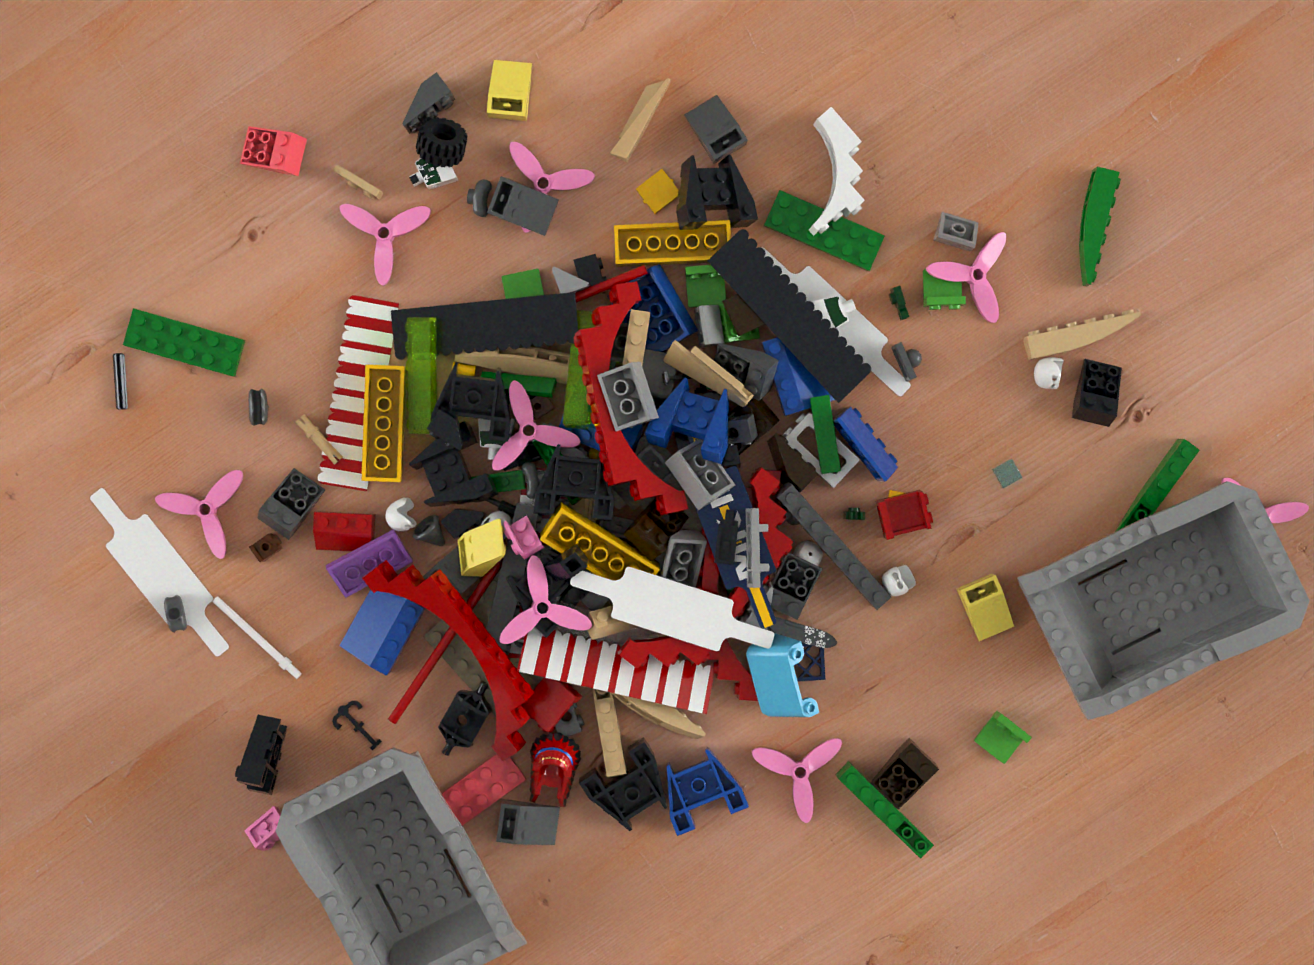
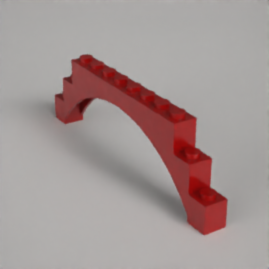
M637 281L616 284L609 292V299L613 305L597 307L592 311L591 319L596 327L580 329L574 336V345L578 348L579 352L578 363L583 370L582 381L587 388L586 399L588 405L591 406V421L595 424V440L599 443L600 447L599 458L605 469L603 472L604 480L608 483V486L630 482V494L634 497V501L656 497V509L660 512V516L681 512L688 509L684 490L679 491L654 475L633 452L622 431H615L597 376L609 371L611 352L619 327L631 307L641 301Z
M759 467L748 483L752 485L755 508H759V524H768V532L762 533L777 569L781 563V557L791 551L793 547L791 544L794 541L776 528L777 524L780 526L786 519L785 514L787 511L771 500L769 496H774L780 488L778 486L780 481L765 469ZM768 575L764 578L763 585L768 581ZM734 587L727 598L734 602L732 615L735 618L736 616L740 617L745 611L744 606L748 602L749 597L745 589ZM666 635L637 640L629 637L618 651V654L637 669L640 665L643 667L647 663L649 653L667 667L677 662L680 652L699 666L701 662L705 663L711 649Z
M765 469L780 481L781 471ZM745 487L752 507H754L755 499L752 487ZM701 527V534L707 540L704 529ZM707 540L698 576L700 577V584H697L696 588L718 595L719 569L717 564L714 563L715 558ZM727 638L724 639L719 651H709L710 656L708 659L716 660V662H713L715 677L720 680L738 681L734 683V694H736L738 700L758 701L751 674L737 659Z
M385 560L362 577L373 593L376 591L391 593L423 606L446 622L462 638L482 667L494 699L496 737L491 747L502 761L517 753L526 744V741L517 730L530 719V716L521 704L526 702L534 694V691L441 569L424 579L419 570L412 564L398 575L389 562Z

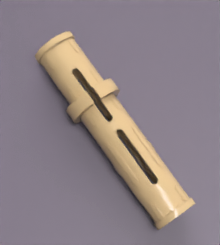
M305 414L300 417L305 424L300 419L295 422L305 431L306 437L308 439L311 438L334 465L338 461L333 455L339 460L343 458L319 431L320 428L318 426L315 427Z

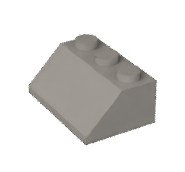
M631 362L597 375L615 431L659 418L641 362Z
M701 439L677 451L665 462L698 510L707 506L735 486L721 464L702 458L701 446L704 440Z
M681 529L670 537L661 577L696 588L707 540L699 530Z

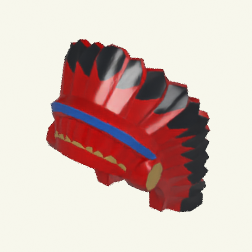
M561 733L542 734L540 737H536L530 749L532 763L530 802L535 803L540 795L541 786L545 785L558 788L557 799L559 806L565 807L571 785L574 781L575 772L579 766L578 763L581 760L579 744H576L574 739H569Z

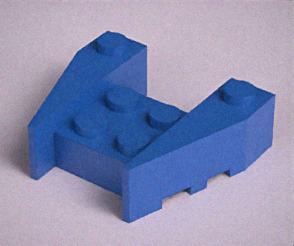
M684 378L657 409L659 418L649 422L645 432L647 442L666 448L672 432L704 440L701 446L702 458L721 464L728 448L729 398L727 389L723 390L718 401L690 393L688 379Z
M708 747L705 748L708 756L707 760L675 773L670 762L667 763L670 819L677 836L695 829V823L689 810L724 796L731 814L749 807L741 785Z

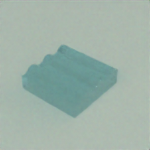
M1012 459L992 469L1002 488L1022 478Z

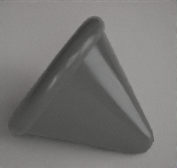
M430 515L423 519L415 528L413 538L437 546H443L445 541L439 517L437 515Z

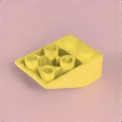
M494 60L487 103V115L489 118L527 121L532 63Z
M501 519L493 520L467 531L458 539L461 576L483 577L505 556L506 545L503 542L504 528L501 525Z
M989 574L956 588L978 641L1014 627L1003 590L996 575Z

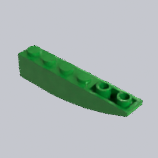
M1098 166L1091 173L1080 223V269L1082 285L1086 287L1094 283L1097 276L1095 268L1096 264H1099L1102 253H1100V248L1106 240L1105 228L1110 224V209L1114 207L1116 197H1114L1115 189L1119 188L1121 181L1118 178L1120 172Z
M1177 439L1133 501L1116 531L1153 515L1200 450L1185 439Z
M849 761L835 774L920 859L934 846Z

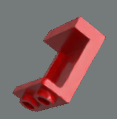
M921 490L875 501L883 536L886 540L893 539L897 535L925 528L932 529V514L928 512L926 506L929 505L927 494H924Z
M544 677L533 690L534 694L521 706L526 710L530 718L538 723L537 725L542 731L552 732L573 703L579 702L583 696L567 682Z

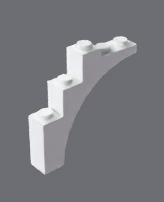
M832 107L817 118L813 124L822 136L828 149L833 176L831 194L826 208L820 218L809 229L813 236L817 232L822 234L829 228L828 223L831 220L836 222L843 214L845 217H848L851 213L853 216L862 209L860 205L865 201L853 187L861 179L859 175L863 172L860 166L852 159V156L859 151L858 146L862 141Z

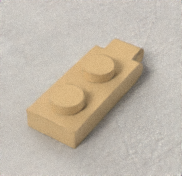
M335 166L334 171L348 180L347 184L356 190L358 187L364 190L363 194L372 200L374 197L379 200L384 194L381 190L343 167Z

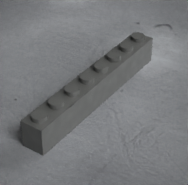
M788 481L779 488L774 496L876 610L884 605L891 596L797 489Z
M518 502L512 524L527 515L536 530L537 523L541 524L543 515L533 514L532 505ZM512 540L507 542L506 554L503 559L486 629L506 655L510 653L511 644L500 643V635L508 623L519 614L521 607L517 606L518 601L506 577L510 575L518 582L527 572V564L530 558L528 557L524 560L520 554L516 555L511 547L513 544Z

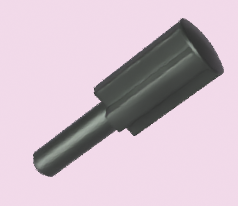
M492 497L485 500L497 506L498 510L514 517L516 506L503 500L500 502Z

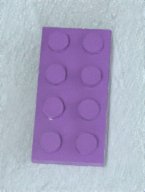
M393 529L327 564L326 570L346 598L367 587L368 585L362 577L385 560L397 571L412 563L413 559Z

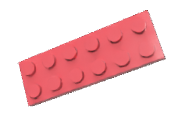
M495 754L441 794L463 826L524 782L526 777L511 757L502 761Z

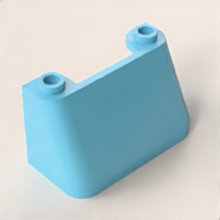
M776 633L769 649L752 644L746 652L760 710L764 715L770 717H812L820 713L816 700L810 697L802 699L793 666L803 659L804 649L802 642Z

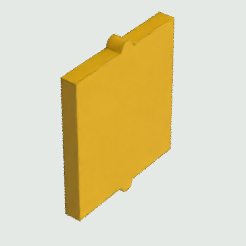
M663 169L636 188V191L643 198V203L647 204L654 214L677 198L679 190L674 185V180L670 179Z

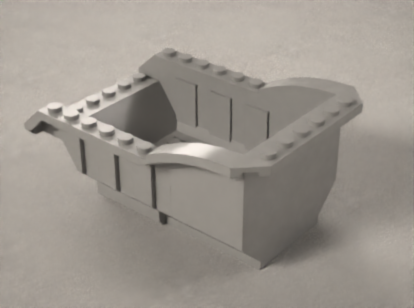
M1227 481L1179 504L1140 519L1041 569L1017 577L1019 585L1071 691L1088 720L1112 714L1213 663L1259 647L1300 628L1310 601L1257 492ZM1125 559V563L1078 585V583L1122 562Z
M391 748L284 804L276 828V834L296 869L322 903L353 965H483L527 944L525 937L514 926L465 829L445 801L418 751L409 754L400 749ZM447 848L457 870L459 871L469 893L471 894L470 897H468L444 849Z

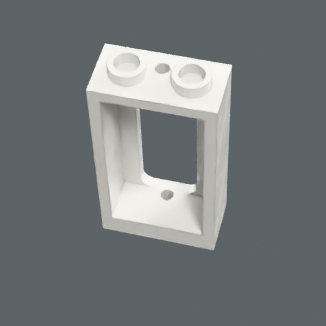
M810 412L806 415L802 413L795 421L798 424L793 429L789 427L782 436L788 440V445L792 449H797L802 454L801 458L806 463L810 462L816 468L815 472L828 485L834 488L860 459L836 438L838 453L846 462L840 467V472L821 474L819 460L797 441V436L807 426L814 430L812 414Z

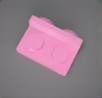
M527 515L511 525L507 521L503 522L506 528L503 532L509 541L512 540L513 544L511 547L516 555L520 554L525 560L544 548Z
M273 806L245 830L255 849L269 850L279 840L276 828L281 812L278 807Z

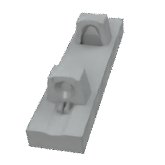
M759 508L745 509L747 587L761 588L760 572L769 571V563H760L759 532H768V524H759Z

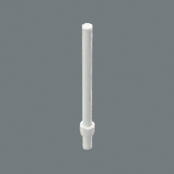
M217 596L212 601L268 652L283 670L286 669L296 679L302 675L291 664L292 661L289 658L283 657L223 600Z

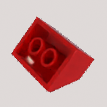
M314 512L313 534L316 550L353 551L375 539L376 514Z

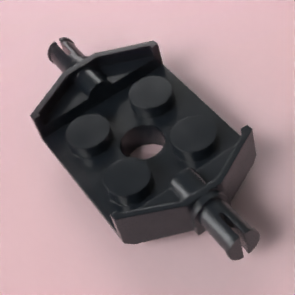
M482 681L476 691L460 690L457 692L438 726L447 743L442 750L443 754L445 753V755L449 756L455 746L467 748L473 746L475 737L488 715L493 711L484 696L489 686L488 683L486 684V682ZM460 715H464L466 717V725L460 723Z

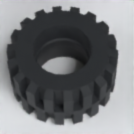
M434 117V119H427V121L422 122V125H420L416 152L420 155L421 159L436 167L441 166L445 168V166L453 167V165H458L463 160L468 136L465 133L466 130L459 123L447 120L446 118Z

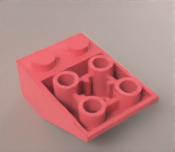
M248 126L240 164L299 176L307 139L292 132Z

